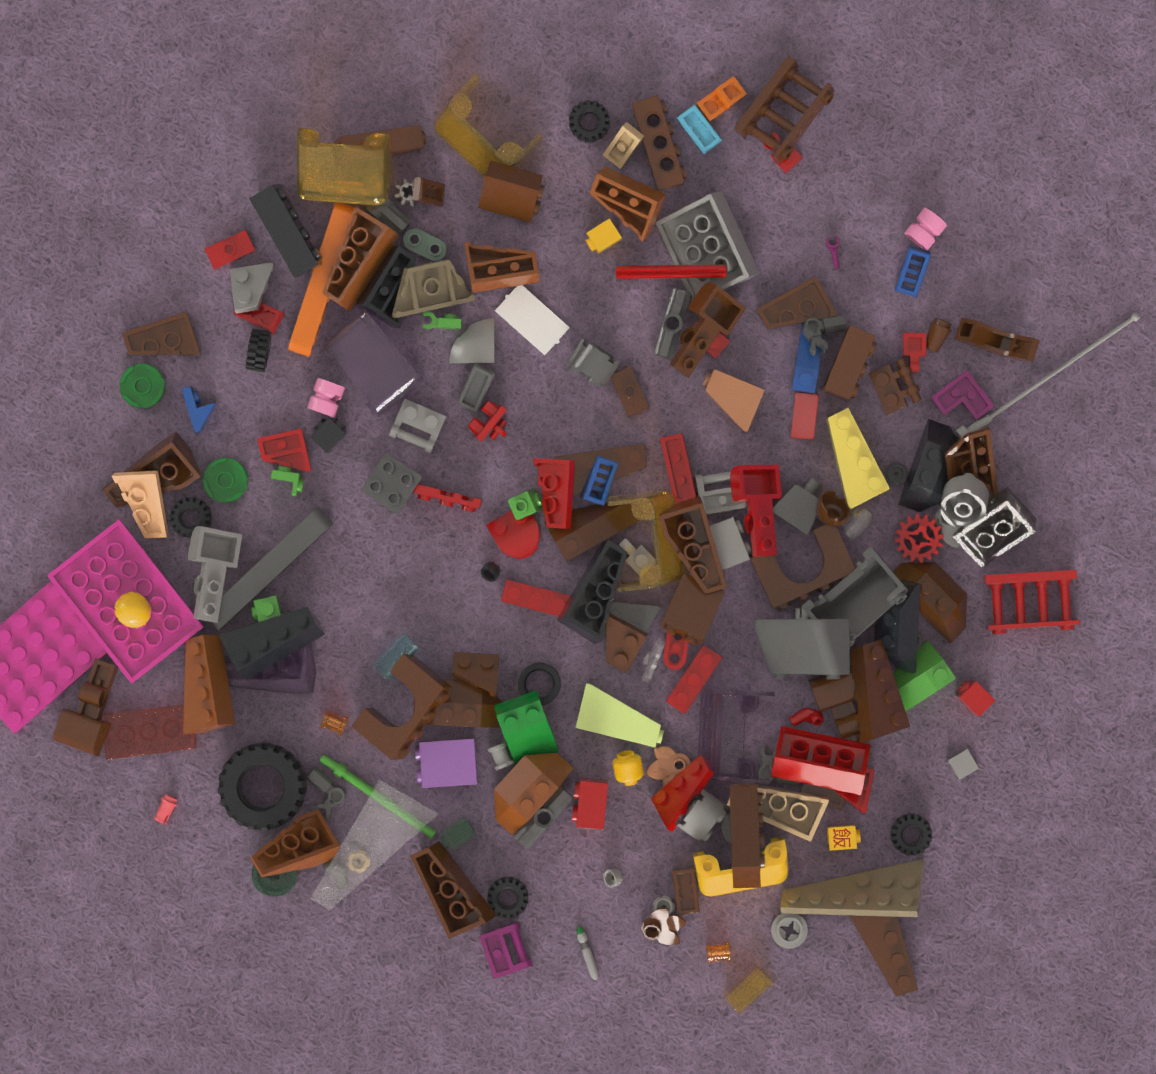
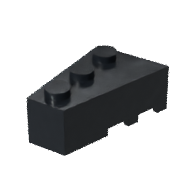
M392 246L356 304L390 327L401 329L402 317L393 318L392 313L404 268L415 266L417 258L399 246Z

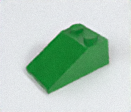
M537 690L494 705L498 722L515 765L524 755L556 753L559 751Z

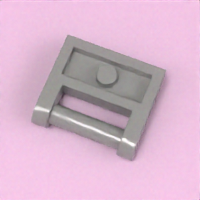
M404 398L389 437L405 440L425 449V452L431 454L447 416ZM402 422L431 434L429 440L400 429Z
M731 471L702 476V474L695 475L698 496H700L706 515L747 508L746 502L732 501L731 487L705 492L704 485L730 481Z

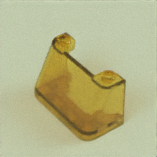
M310 128L298 129L297 190L299 197L305 200L380 205L387 200L394 174L389 134H371L366 137L363 146L321 143L318 131Z

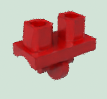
M487 400L480 410L487 414L489 418L485 423H482L474 417L467 425L475 434L474 437L481 442L492 428L494 430L489 437L493 440L498 434H501L503 437L507 435L502 429L508 422L502 419L496 425L507 409Z

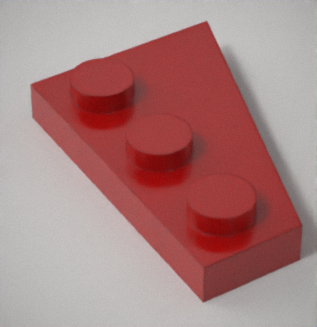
M533 458L534 466H537L539 474L537 482L538 486H541L543 499L541 502L547 528L571 529L575 460Z

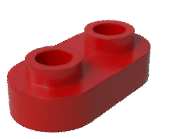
M668 633L666 635L663 660L670 669H680L686 662L688 642L684 640L683 636L680 640H676L673 635ZM672 654H677L679 656V661L673 663L670 660V656Z

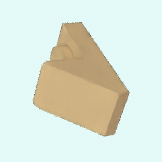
M626 122L603 156L621 169L641 144L644 135Z

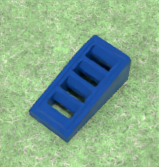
M909 245L895 291L917 297L931 252ZM912 254L924 258L923 262L912 259ZM909 263L920 266V271L909 268ZM906 272L917 275V280L905 276ZM903 281L915 284L914 289L902 285Z
M597 455L580 497L604 506L619 463ZM600 463L611 467L610 471L599 468ZM597 472L607 475V478L597 477ZM594 481L603 483V487L593 485ZM591 489L600 492L599 496L591 494Z

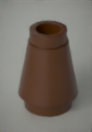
M935 317L934 321L930 322L926 349L938 353L951 332L950 327L952 323Z

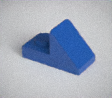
M189 386L183 388L182 393L194 432L200 433L211 416L216 403L198 407V404L201 403L197 390L193 391V388Z

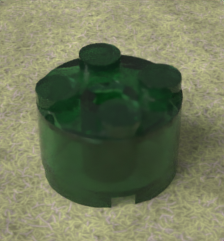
M255 865L252 867L254 886L259 892L268 896H282L288 893L295 886L299 878V870L279 874L280 878L277 876L261 877Z

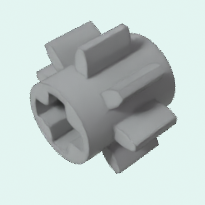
M403 179L404 184L402 186L396 185L400 193L396 194L395 198L403 199L401 201L402 206L406 202H410V205L414 207L413 196L409 195L405 198V193L403 192L404 189L408 190L410 187L413 192L414 180L412 183H407V180Z

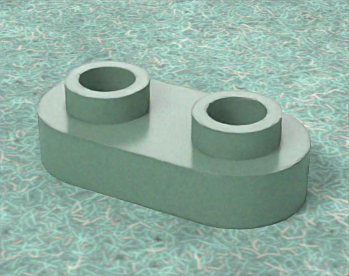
M410 229L403 237L404 245L408 250L430 261H440L447 253L446 245L442 240L419 229ZM417 236L419 238L418 243H411V237ZM432 246H438L439 252L433 254L431 252Z

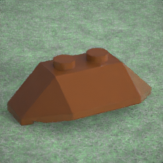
M557 752L524 755L494 788L495 820L513 835L554 794L574 768Z

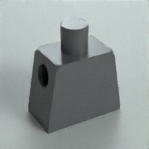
M812 478L808 480L804 488L794 484L773 507V514L803 534L808 535L817 515L818 498L815 497V494L821 487V484Z

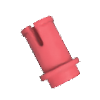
M169 794L161 797L162 802L153 818L166 825L174 807L178 805L176 803L178 799Z

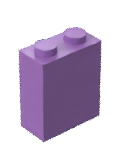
M475 738L420 741L419 747H415L416 760H420L421 769L417 770V782L422 783V788L476 785L478 783Z

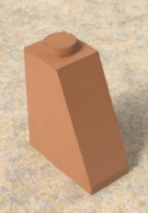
M715 369L712 374L707 373L703 385L707 386L705 392L743 432L747 433L765 390Z

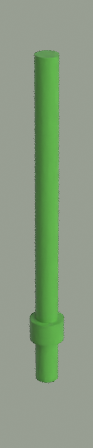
M323 754L319 760L333 770L334 775L339 778L343 777L432 839L436 833L427 824L347 770L348 767L343 763H337L326 754Z

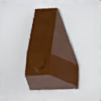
M174 432L158 443L124 471H158L162 494L173 489H183L201 477V472L190 447L177 432ZM114 480L102 489L103 493L115 507L128 504L121 495L122 491L118 483H115Z

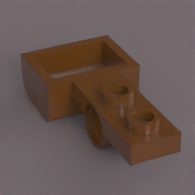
M712 282L704 284L690 303L689 309L699 316L700 319L694 327H688L682 332L680 336L682 346L669 364L687 378L690 377L718 333L720 332L728 336L746 310L745 306Z
M95 659L88 681H85L79 690L78 698L81 702L76 712L70 709H62L54 731V741L94 756L100 755L110 726L109 723L101 721V717L118 666Z
M851 665L850 674L840 675V679H826V676L823 675L809 679L808 682L819 712L830 709L840 737L859 742L861 732L860 724H857V713L852 702L855 700L854 691H856L855 680L852 678Z

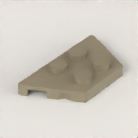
M445 259L404 268L392 316L393 318L471 302L475 301V296L468 291L464 285V280L456 273L455 267L450 260Z

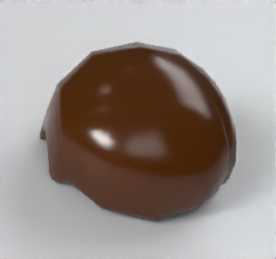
M824 491L818 499L816 513L822 522L837 527L845 524L849 519L850 507L846 503L845 498L836 497L835 491Z

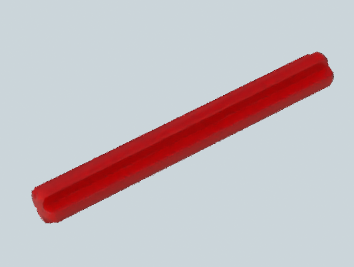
M618 266L615 272L618 279L724 278L727 276V266Z

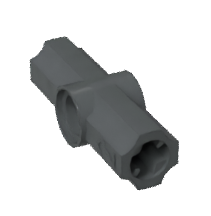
M361 176L348 189V192L356 200L360 201L369 213L397 234L401 235L412 223L405 214L394 206L395 204L381 191L378 192Z
M672 288L654 349V355L673 359L691 293ZM669 318H675L679 326L675 330H670L666 326V321Z
M560 786L531 819L519 829L514 838L529 850L544 831L552 826L554 820L574 798ZM540 812L549 813V821L546 823L539 822L537 816Z

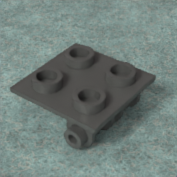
M385 453L361 491L398 515L422 479V476L388 453Z

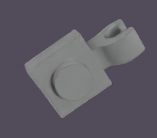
M626 538L618 544L627 551L629 557L625 561L640 577L657 562L642 545L635 549Z

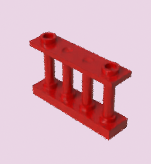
M1077 570L983 575V584H989V589H992L994 625H986V630H992V634H1005L1006 629L1060 626V630L1074 629V625H1079L1080 620H1071L1069 584H1071V579H1077ZM1049 580H1057L1058 584H1060L1062 621H1049L1046 585H1049ZM1035 581L1038 591L1039 622L1026 623L1024 587L1026 582ZM1003 583H1012V587L1015 588L1017 620L1015 624H1003L1001 598Z

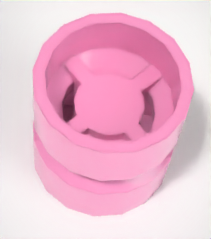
M923 208L916 217L917 223H912L904 234L920 248L928 251L935 242L934 236H940L947 227V224L935 213L927 208Z
M317 378L313 389L316 394L310 397L307 408L335 418L339 407L337 401L342 399L345 387Z

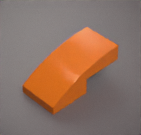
M733 76L695 105L710 123L744 98L747 93Z

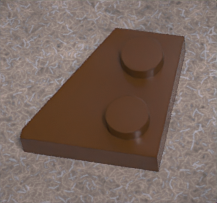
M454 652L452 676L461 681L468 682L470 686L476 689L480 687L490 692L492 697H497L499 654Z

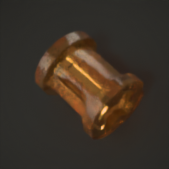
M327 710L320 728L330 729L337 732L339 736H342L349 717L343 718L331 713V710Z
M725 942L723 945L706 944L708 964H712V961L726 960L727 963L731 962L729 942Z

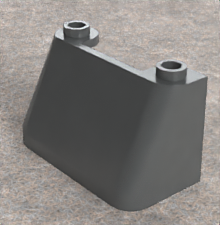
M871 546L862 553L865 557L864 562H857L858 567L825 596L819 595L818 598L820 600L815 603L809 599L801 606L811 619H849V648L854 644L855 638L892 606L902 603L907 597L908 589L881 555Z
M754 619L755 633L769 673L774 674V678H788V674L826 675V679H840V675L850 674L849 619Z

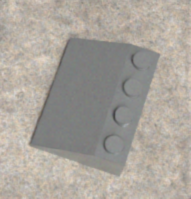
M722 191L711 193L656 222L675 265L727 266V276L724 278H681L687 292L691 293V301L700 288L708 282L718 285L725 291L760 274Z

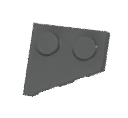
M612 602L609 613L646 632L661 608L651 605Z

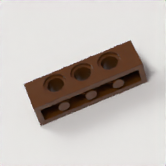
M658 95L633 102V113L639 132L644 135L642 142L657 190L661 192L684 185V179L687 178L684 165L679 166L677 157L681 155L677 143H672L671 135H674L671 122H666L664 114L667 113V108L664 100L660 101ZM651 116H656L660 120V124L657 127H651L648 125L647 119ZM663 138L667 145L663 149H658L654 146V140ZM665 159L673 163V168L669 171L663 170L660 166V163Z

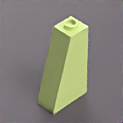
M586 683L575 728L651 747H656V743L661 744L664 730H660L661 725L592 684Z

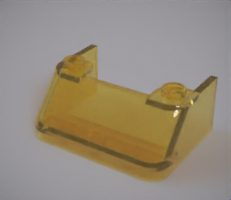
M475 73L450 100L435 121L434 127L436 133L485 179L490 160L517 168L543 141V137L538 133L524 149L515 142H506L498 150L465 120L472 110V103L467 95L480 82L479 76Z
M657 491L607 497L608 506L631 504L632 513L635 518L652 521L656 564L647 565L642 568L639 580L618 582L617 591L650 589L678 581L684 573L683 562L664 537L658 516L676 504L674 495L669 491Z

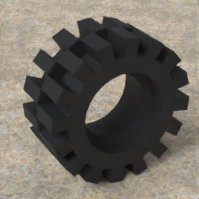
M586 100V102H579L577 106L573 107L569 115V127L572 134L578 140L585 141L586 143H593L602 139L608 132L610 124L608 111L597 101ZM586 113H592L598 118V125L593 130H586L581 126V117Z
M252 329L248 344L246 369L265 372L271 346V332Z
M182 498L171 508L172 511L169 514L170 525L182 537L191 538L192 532L197 526L209 528L211 525L212 514L210 513V508L204 501L198 498ZM187 509H194L199 514V522L195 526H186L182 521V515Z
M907 814L895 820L896 822L891 827L890 836L893 845L898 851L905 855L915 856L919 853L922 854L926 848H929L933 832L926 819L919 815ZM908 826H915L920 831V838L915 843H907L903 839V831Z
M502 877L491 885L487 896L488 905L500 918L510 919L518 917V915L524 912L528 904L526 886L520 880L513 877ZM504 889L513 890L517 895L516 903L509 907L502 905L499 901L501 891Z

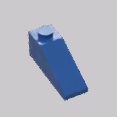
M802 323L791 391L814 394L822 349L816 347V354L814 356L810 354L809 347L811 343L802 334L805 325Z

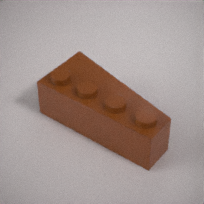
M356 206L352 213L354 215L350 225L348 224L345 231L347 235L343 246H340L338 250L337 262L335 266H332L322 293L348 311L352 310L400 236L390 227Z
M200 635L188 639L185 647L183 734H200L235 725L220 636Z

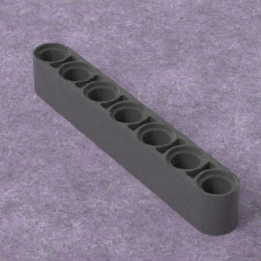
M318 507L312 511L222 596L218 623H210L218 631L225 627L227 622H230L241 612L244 606L246 607L256 598L260 591H263L271 584L276 576H279L287 569L292 561L302 555L308 549L307 547L317 541L333 525L328 517Z

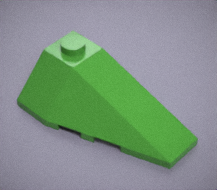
M928 640L917 650L916 673L900 669L893 673L905 712L956 679L943 658Z

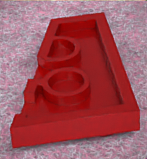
M419 484L413 491V493L418 494L417 499L431 501L432 497L440 499L439 504L453 507V503L462 505V510L474 513L475 509H481L482 505L481 499L470 498Z
M699 755L651 798L666 828L671 832L676 828L675 822L680 815H685L688 811L687 805L694 796H698L714 774L707 759L702 755Z

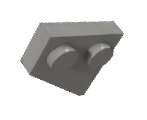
M273 262L230 269L236 313L259 310L262 295L266 292L267 282L271 272L273 273L274 271Z

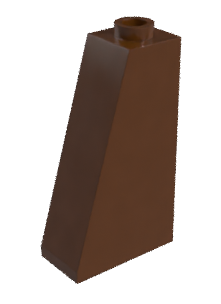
M420 125L341 136L332 143L335 166L420 151L424 148V144H426V136L424 131H421Z

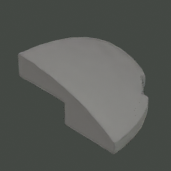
M495 318L481 320L470 325L455 340L451 349L449 364L494 363Z

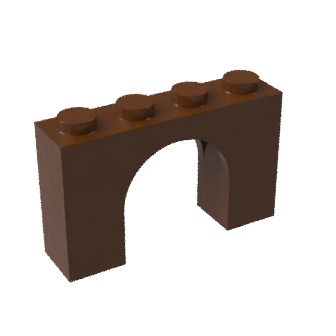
M825 524L812 530L823 556V566L818 576L810 582L795 583L786 578L775 556L750 558L772 608L777 607L778 611L791 606L789 601L795 598L802 601L811 597L810 592L819 588V591L822 592L831 588V582L837 579L841 582L855 570V566L836 526Z
M402 654L390 671L413 693L415 709L411 719L402 726H396L374 708H364L352 725L357 732L390 760H400L408 755L410 745L421 737L423 727L426 723L433 720L436 715L435 710L448 699V692L452 688L413 654Z

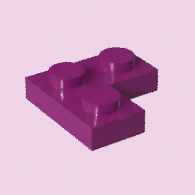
M968 370L930 397L943 416L960 403H963L975 420L994 407Z

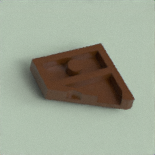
M609 613L608 622L606 623V663L627 673L648 633Z

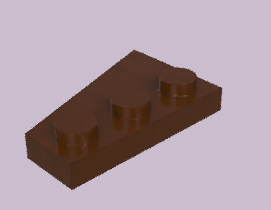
M816 276L756 309L767 330L805 323L809 318L821 320L838 316Z
M187 311L122 333L129 355H202Z

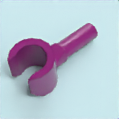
M836 236V245H830L827 237L826 247L831 251L834 269L840 268L837 248L840 243L839 237Z

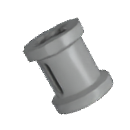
M506 742L487 749L493 756L496 764L495 770L514 764L506 749Z

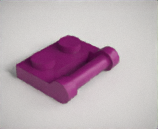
M518 922L479 935L494 979L533 965L531 959L527 957L518 930L520 929ZM507 933L511 935L519 962L515 964L512 962L503 936Z

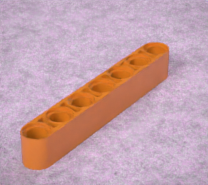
M338 201L335 203L320 248L322 265L313 269L288 347L289 351L308 357L312 354L313 350L311 349L315 345L320 330L319 325L322 324L327 309L326 303L329 302V298L322 293L332 266H335L337 262L338 250L340 246H343L347 234L345 231L347 226L352 222L354 206Z

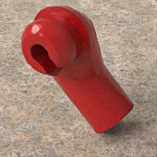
M808 707L789 717L794 727L804 721L814 726H820L824 721L821 712Z

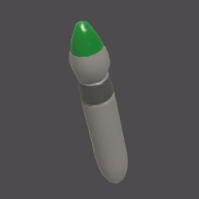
M579 926L577 927V939L580 943L589 974L592 979L597 980L599 977L598 969L587 941L588 937Z

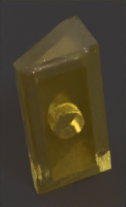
M757 966L727 993L724 998L740 1014L773 982Z

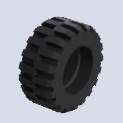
M266 742L251 744L236 751L225 762L218 779L220 803L222 807H225L226 814L230 818L232 817L236 821L235 823L240 826H246L251 830L267 831L287 823L299 812L307 793L306 774L303 772L300 761L294 757L292 752L287 751L284 747ZM254 766H271L282 776L284 782L283 795L271 807H255L247 802L242 794V779L245 773Z

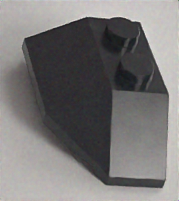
M931 419L927 420L898 505L921 512L941 503L943 489L948 482L944 453L957 442L950 426Z
M902 579V583L908 589L907 597L902 603L895 604L875 621L874 642L882 639L888 660L895 668L916 673L920 584Z

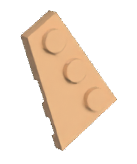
M158 471L114 473L112 478L115 483H118L123 499L131 507L132 515L144 538L167 537L169 531Z

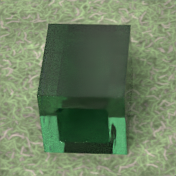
M464 815L442 829L441 833L443 835L440 838L446 848L451 846L455 850L475 837L477 833Z

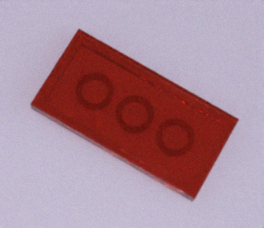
M184 704L102 714L101 721L110 724L104 740L106 760L197 749L196 735L183 734Z

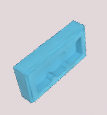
M695 104L676 118L703 154H706L722 141Z

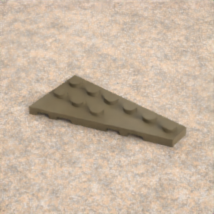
M924 859L785 889L782 894L781 913L918 917Z

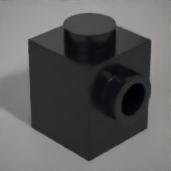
M323 418L314 427L316 432L310 438L328 454L347 435L343 431L346 427L337 418L334 421L330 418L327 420Z

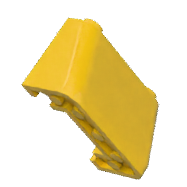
M780 836L771 838V843L762 851V854H765V868H760L761 887L780 884L788 877L787 849L785 839ZM704 851L692 853L698 886L704 895L717 896L754 889L733 888L732 869L720 871L719 863L714 856L705 854Z

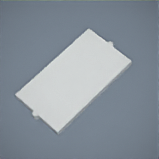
M523 285L516 286L509 295H505L506 299L495 310L544 355L555 344H559V339L570 328Z

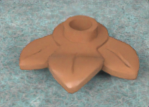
M660 746L654 749L657 760L650 764L647 774L653 779L663 780L664 787L691 763V760L686 754L676 753L669 746ZM681 761L684 766L678 768L675 763Z

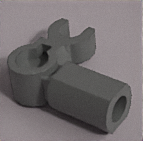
M844 315L823 318L820 321L816 318L807 319L802 334L811 343L809 347L810 354L812 356L816 354V347H820L823 354H825L828 345L822 339L823 335L845 331L847 323Z
M762 746L760 756L763 758V761L759 763L758 779L763 783L776 780V783L799 786L800 782L771 776L776 747L773 748L772 755L768 756L764 752L765 746Z
M316 767L306 779L321 792L327 793V796L324 798L325 803L318 804L314 809L324 808L326 810L324 819L327 820L332 814V808L336 809L345 800L347 793L342 786H334L332 784L333 781Z

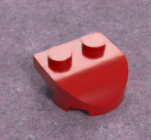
M511 510L486 525L497 546L507 557L524 559L534 554L538 549L542 533L532 514L516 520Z

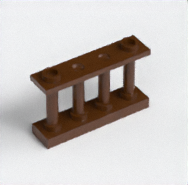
M789 55L734 127L736 133L743 139L748 135H754L774 149L776 152L773 156L779 164L791 156L794 145L824 105H828L832 101L833 93L835 92L830 83H827L822 89L798 73L799 66L796 60ZM789 80H794L817 96L810 107L784 91V86ZM775 98H780L803 114L796 125L771 109L770 105ZM766 116L789 132V135L782 144L757 127V122L761 117Z

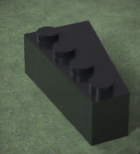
M282 184L271 185L249 198L294 278H299L322 265L320 260L322 255L316 246L313 247L310 241L311 236L302 225L299 215L292 206Z
M609 540L601 543L557 621L594 644L601 642L627 551Z
M304 607L220 634L219 636L237 672L248 680L325 635L317 617L308 607Z

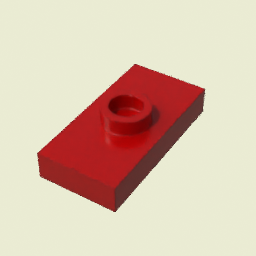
M246 230L205 248L214 270L256 251Z
M262 302L259 310L236 313L234 311L233 313L235 316L272 334L276 332L285 315L283 312Z

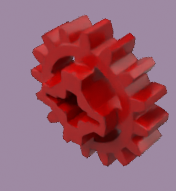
M917 513L914 520L907 516L908 523L905 524L901 521L902 530L896 529L895 531L897 534H900L899 538L894 539L895 542H900L901 544L897 550L905 551L902 556L904 558L910 555L911 562L915 558H919L920 563H923V557H927L929 561L932 560L930 554L938 555L939 552L936 550V547H943L939 539L944 538V535L938 534L942 527L934 526L936 519L929 522L927 514H925L923 519H920ZM920 523L916 530H906L910 525ZM927 526L933 530L935 539L928 536L926 532ZM919 532H922L923 537L930 542L921 541L920 544H916V540L909 536V534L918 535ZM904 538L909 539L912 543L911 551L906 547ZM926 545L932 546L927 552L919 553L920 548Z

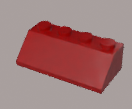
M781 726L771 776L861 795L871 744Z

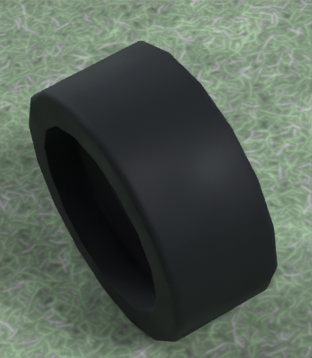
M543 662L527 666L521 672L518 679V690L521 696L529 693L526 688L528 676L535 671H544L551 676L553 687L551 692L547 696L540 697L542 705L551 703L558 696L561 689V679L558 672L551 665Z

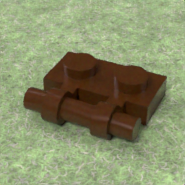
M904 358L896 361L899 368L898 371L894 372L892 365L889 364L869 373L886 415L909 406L905 398L909 395L913 404L921 401L920 389L918 384L915 385L911 376L912 370L910 366H907ZM899 377L903 378L907 387L903 391L897 379Z

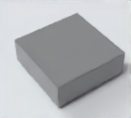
M968 749L947 760L959 780L979 769Z

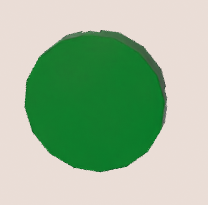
M149 364L130 366L120 379L121 395L129 405L136 408L147 409L155 406L162 399L165 392L163 375L156 367Z
M224 457L214 460L207 466L202 482L204 490L209 497L217 502L229 503L243 496L247 489L248 476L241 463Z

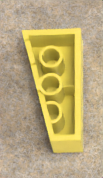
M849 408L827 418L826 421L844 498L850 509L889 490L890 488Z

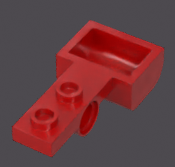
M779 464L735 466L730 473L732 501H748L749 513L745 516L744 525L746 532L751 534L753 557L776 556L777 547L772 501L782 499Z

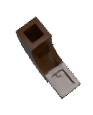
M962 317L955 336L956 340L967 345L1010 359L1033 362L1040 341L1032 337L1002 331L977 320Z

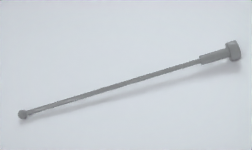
M1136 312L1132 313L1131 318L990 415L987 413L967 428L962 425L956 429L955 432L959 439L967 433L980 430L993 421L992 418L1131 322L1138 321L1140 315Z

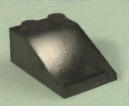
M1006 487L988 500L987 512L982 523L973 528L961 526L953 534V538L982 568L1036 532V517Z

